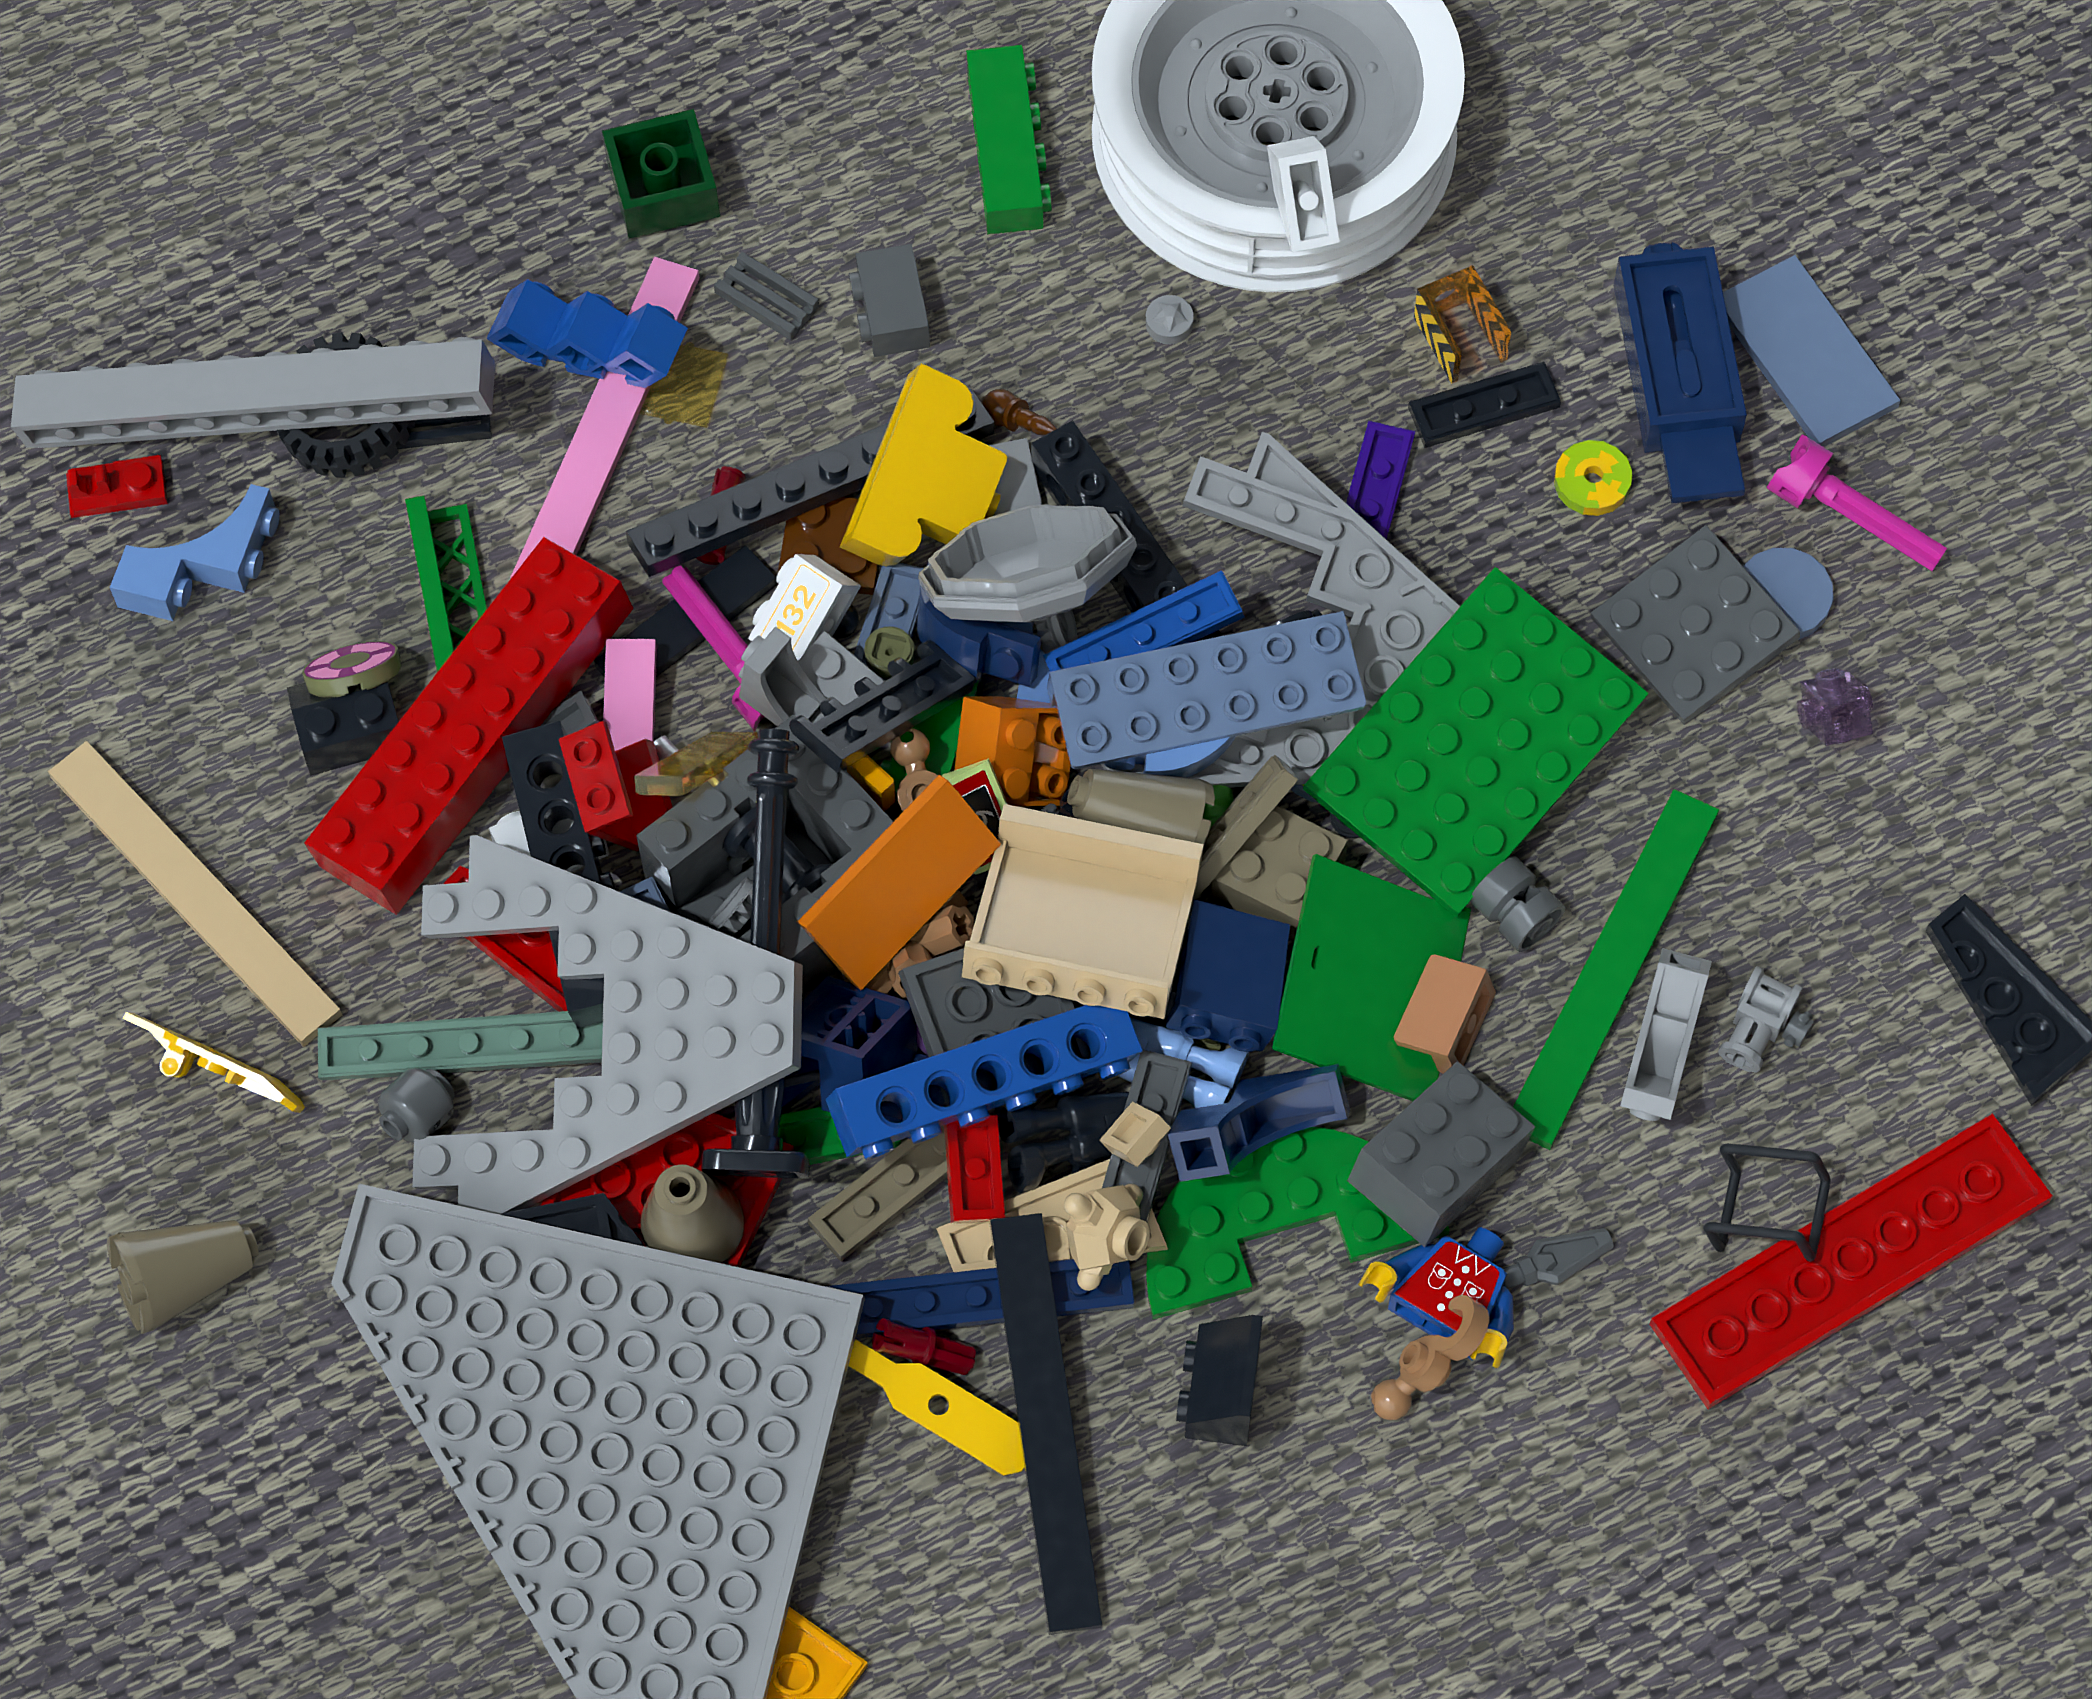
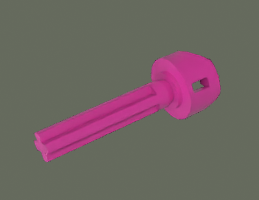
M1802 434L1790 453L1791 464L1776 471L1767 489L1797 509L1805 498L1810 500L1812 495H1814L1823 504L1830 506L1930 571H1933L1947 548L1854 490L1836 476L1827 474L1830 469L1827 464L1834 453Z
M681 565L675 567L670 575L663 578L662 583L741 684L742 679L738 675L745 663L741 660V657L748 647L687 567L683 568ZM740 685L732 696V704L755 732L764 716L739 698Z

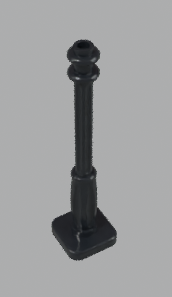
M760 729L759 739L752 740L748 744V750L758 755L757 772L751 773L747 777V784L756 788L750 944L780 956L787 789H793L798 784L797 777L788 774L789 756H794L798 753L799 745L789 740L790 731ZM785 1077L735 1102L736 1136H731V1149L704 1150L702 1152L701 1164L703 1172L714 1176L809 1178L810 1160L806 1154L796 1151H783V1138L778 1137Z

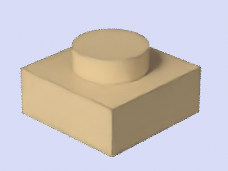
M1132 1102L1099 1141L1112 1154L1138 1167L1145 1158L1154 1153L1160 1140L1171 1127L1158 1114Z

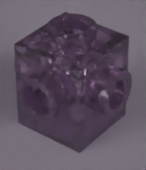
M1826 669L1818 672L1815 678L1800 682L1802 700H1798L1796 705L1800 723L1804 729H1809L1825 746L1841 744L1873 734L1870 712L1873 711V702L1870 691L1865 683L1861 684L1848 670Z

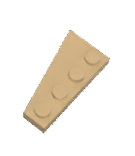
M1110 1159L1038 1187L1035 1190H1030L1005 1200V1218L1042 1213L1049 1262L1073 1259L1070 1253L1066 1224L1071 1215L1064 1208L1065 1199L1072 1193L1083 1194L1095 1189H1101ZM1151 1209L1148 1219L1150 1236L1143 1253L1168 1250ZM990 1221L950 1222L936 1228L953 1272L996 1268Z

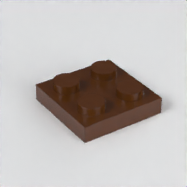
M841 497L786 520L778 573L784 563L790 558H794L795 554L816 555L861 585L857 594L873 595L879 565L840 548L859 499Z

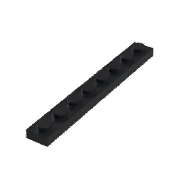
M969 389L973 399L972 413L955 430L976 440H981L994 434V420L974 391ZM889 423L626 531L627 544L648 577H651L863 489Z

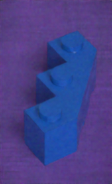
M527 279L507 293L486 339L521 361L544 367L547 359L566 363L565 368L570 373L604 379L607 372L626 375L625 380L628 385L647 388L667 376L688 328L676 321L670 311L660 306H652L647 303L627 316L614 308L613 302L599 294H592L589 291H586L567 304L556 297L553 290L548 286Z

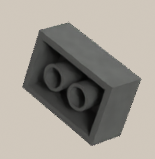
M1457 1061L1361 1149L1347 1181L1422 1246L1426 1247L1521 1157L1535 1126Z

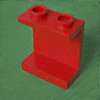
M600 721L559 738L585 833L631 850L639 851L636 835L673 808L654 742L645 738L615 751L608 724L605 721Z

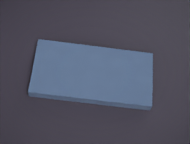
M1796 255L1723 292L1729 327L1811 440L1825 447L1899 407L1901 401Z

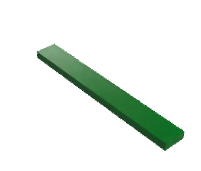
M1673 789L1513 1106L1517 1112L1535 1126L1529 1141L1551 1150L1718 816L1719 809Z

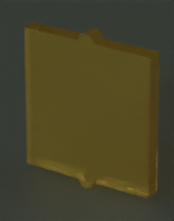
M692 342L680 345L667 376L651 385L639 414L664 419L666 424L676 421L707 428L728 354L696 348Z

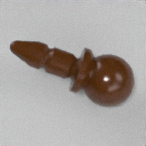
M992 390L982 401L983 406L994 420L995 426H1004L1012 432L1021 427L1037 435H1047L1057 429L1048 418L1030 411L1027 401L1016 398L1008 390Z

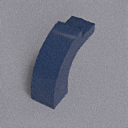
M920 585L917 631L921 643L926 640L933 641L976 678L975 683H977L983 673H987L1027 687L1032 685L1038 674L1041 646L1040 636L993 621L950 619L934 607Z

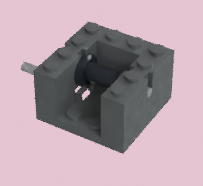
M793 714L775 728L790 731L789 740L799 745L798 753L794 756H789L788 774L797 777L798 784L793 789H787L780 956L803 965V993L813 991L827 976L831 977L839 969L797 921L874 843L893 821L845 769L836 773L792 734L789 723L792 719L796 718ZM661 736L654 742L658 757L692 793L636 835L645 879L653 876L666 905L676 915L712 928L708 923L727 896L745 877L753 879V866L744 872L742 864L751 857L754 859L756 788L747 784V777L749 774L757 772L758 755L746 750L723 768L725 779L722 781L711 772H699L666 736ZM730 855L732 858L727 861V857ZM751 918L735 933L734 938L750 944Z

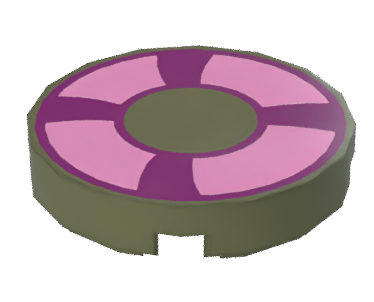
M367 641L351 644L329 651L313 659L305 665L302 675L310 694L319 697H341L349 693L347 686L360 683L362 690H369L389 681L401 669L400 653L394 643L386 641Z

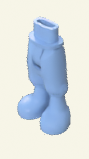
M1130 1017L1142 1049L1190 1061L1192 1068L1209 1075L1214 1082L1189 1075L1183 1099L1195 1108L1228 1103L1230 1092L1234 1091L1239 1081L1249 1052L1239 1051L1232 1047L1223 1051H1216L1194 1046V1040L1184 1036L1179 1031ZM1140 1054L1129 1062L1131 1068L1129 1071L1117 1076L1132 1083Z

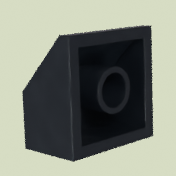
M388 681L369 690H362L360 683L347 686L349 693L341 697L315 696L309 693L306 683L287 687L294 723L310 776L367 761L371 758L399 722Z
M1248 1315L1199 1324L1197 1341H1186L1183 1371L1192 1372L1190 1391L1180 1390L1176 1415V1421L1186 1422V1439L1247 1446L1263 1316Z

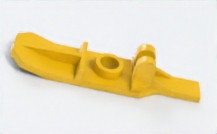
M125 1013L123 1019L150 1031L166 1049L160 1063V1070L164 1075L176 1078L184 1077L189 1072L194 1059L199 1055L200 1058L197 1064L222 1076H225L227 1073L225 1082L236 1084L277 1101L292 1112L301 1113L305 1108L302 1101L279 1079L135 1013Z
M855 1339L848 1367L881 1386L894 1410L979 1460L1000 1475H1009L1023 1470L1024 1460L1017 1421L921 1363L896 1364ZM935 1396L944 1397L949 1406L947 1412L942 1415L933 1414L928 1408L929 1400Z

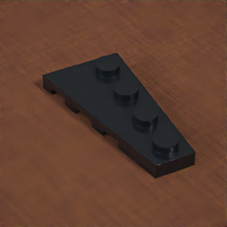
M1966 894L1961 896L1928 924L1925 932L2031 1106L2092 1055V1020Z

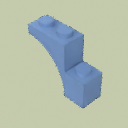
M251 484L240 505L222 524L192 541L163 548H142L126 545L110 585V590L117 607L173 621L178 606L184 608L190 599L192 580L244 593L249 579H256L260 574L264 558L261 547L265 537H272L278 526L279 509L275 508L270 489Z

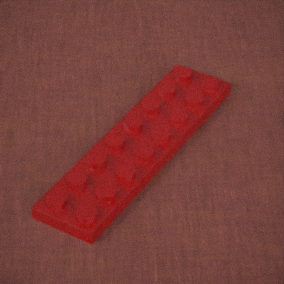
M1992 1113L1824 1215L1815 1260L1807 1261L1796 1241L1781 1240L1652 1317L1649 1325L1709 1410L2050 1203L2053 1195ZM1812 1222L1797 1230L1805 1236L1807 1242H1809Z

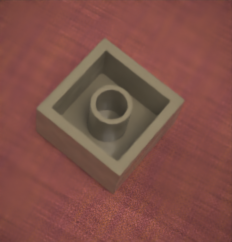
M1276 805L1211 882L1210 900L1229 909L1290 924L1289 939L1295 941L1312 856L1318 854L1345 864L1348 840Z

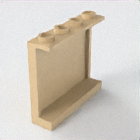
M1004 804L998 833V841L1001 845L994 851L970 941L966 940L962 977L973 979L986 985L997 984L1026 990L1034 995H1050L1078 1001L1087 1006L1099 1005L1128 1011L1136 1016H1152L1164 1019L1199 879L1204 844Z

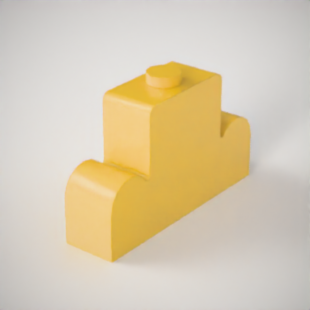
M922 363L908 374L840 548L877 565L892 566L905 559L917 549L921 543L922 534L947 544L971 523L994 515L1001 494L995 492L1006 465L1007 456L1002 451L955 430L968 419L973 409L972 394L966 385Z

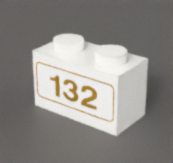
M795 554L794 558L787 560L781 567L776 578L778 586L771 599L765 601L756 611L753 618V625L755 627L748 639L753 641L758 635L765 639L776 626L791 637L792 649L798 661L824 631L831 637L833 636L861 585L816 555Z

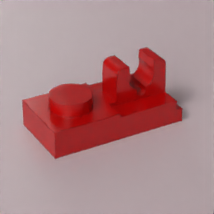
M161 455L72 468L67 470L66 473L71 518L168 504L164 464Z
M990 1115L989 1118L979 1123L963 1128L960 1127L958 1120L945 1124L951 1223L990 1221V1219L1005 1218L997 1115Z

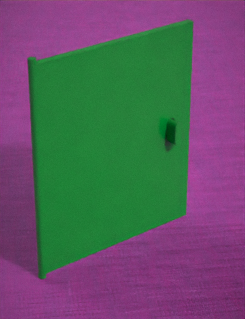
M1314 854L1309 869L1279 1013L1278 1028L1275 1032L1272 1049L1318 1067L1339 1064L1341 1075L1413 1102L1439 1078L1440 1072L1437 1070L1431 1055L1398 1046L1394 1040V1034L1429 957L1435 954L1461 962L1471 909L1465 908L1456 918L1434 899L1321 855Z

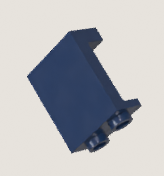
M1193 900L1183 940L1175 1004L1167 1016L1166 1028L1179 1031L1191 1039L1207 1038L1223 1042L1239 1051H1263L1278 1028L1290 924Z

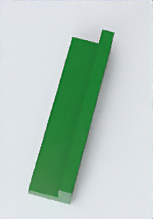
M423 495L405 499L438 672L487 610L467 504L428 511L425 496ZM460 519L462 533L451 547L434 538L431 524ZM463 544H465L467 557L458 552ZM436 549L445 554L439 562ZM452 558L468 567L470 575L459 590L441 579L442 571ZM471 587H473L475 600L466 595ZM444 591L453 596L447 605ZM460 601L477 610L478 613L477 620L467 633L449 622V615ZM452 634L461 639L455 648Z

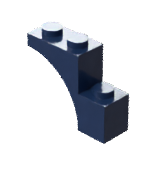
M1339 1064L1240 1080L1229 1103L1179 1111L1168 1132V1137L1180 1182L1230 1174L1243 1158L1276 1139L1316 1125L1347 1119L1350 1107Z

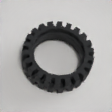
M342 332L333 333L332 343L330 344L326 342L323 336L313 340L316 349L328 348L335 351L358 349L360 346L368 344L383 347L378 339L370 336L366 341L361 333L351 332L349 340L346 339ZM305 344L296 350L297 354L311 353ZM416 420L374 423L369 429L351 439L334 442L314 439L304 432L303 428L276 431L287 450L302 466L308 470L312 467L317 474L327 476L330 470L335 478H346L347 469H350L354 476L365 474L364 464L370 463L375 470L383 466L380 456L383 454L387 455L390 459L395 457L399 453L395 445L398 441L403 445L407 443L406 441L410 437L407 428L414 429Z

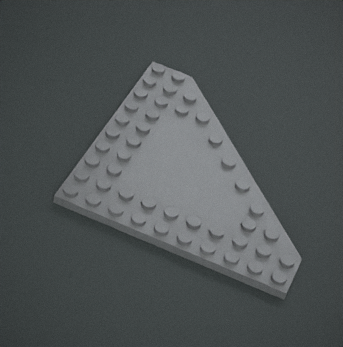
M358 1184L331 1284L347 1308L363 1339L394 1388L393 1390L420 1432L436 1463L463 1505L469 1519L493 1556L509 1587L536 1629L545 1648L576 1699H766L865 1301L864 1296L844 1290Z

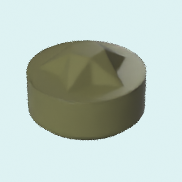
M890 626L879 628L871 633L865 642L866 664L879 677L892 678L888 672V663L898 657L904 659L911 666L914 662L912 639L900 628Z

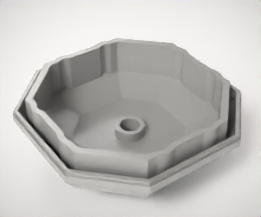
M1029 505L971 523L928 559L929 565L919 572L918 579L934 607L950 619L1031 623L1083 605L1127 566L1137 545L1135 538L1116 514H1108L1104 507Z

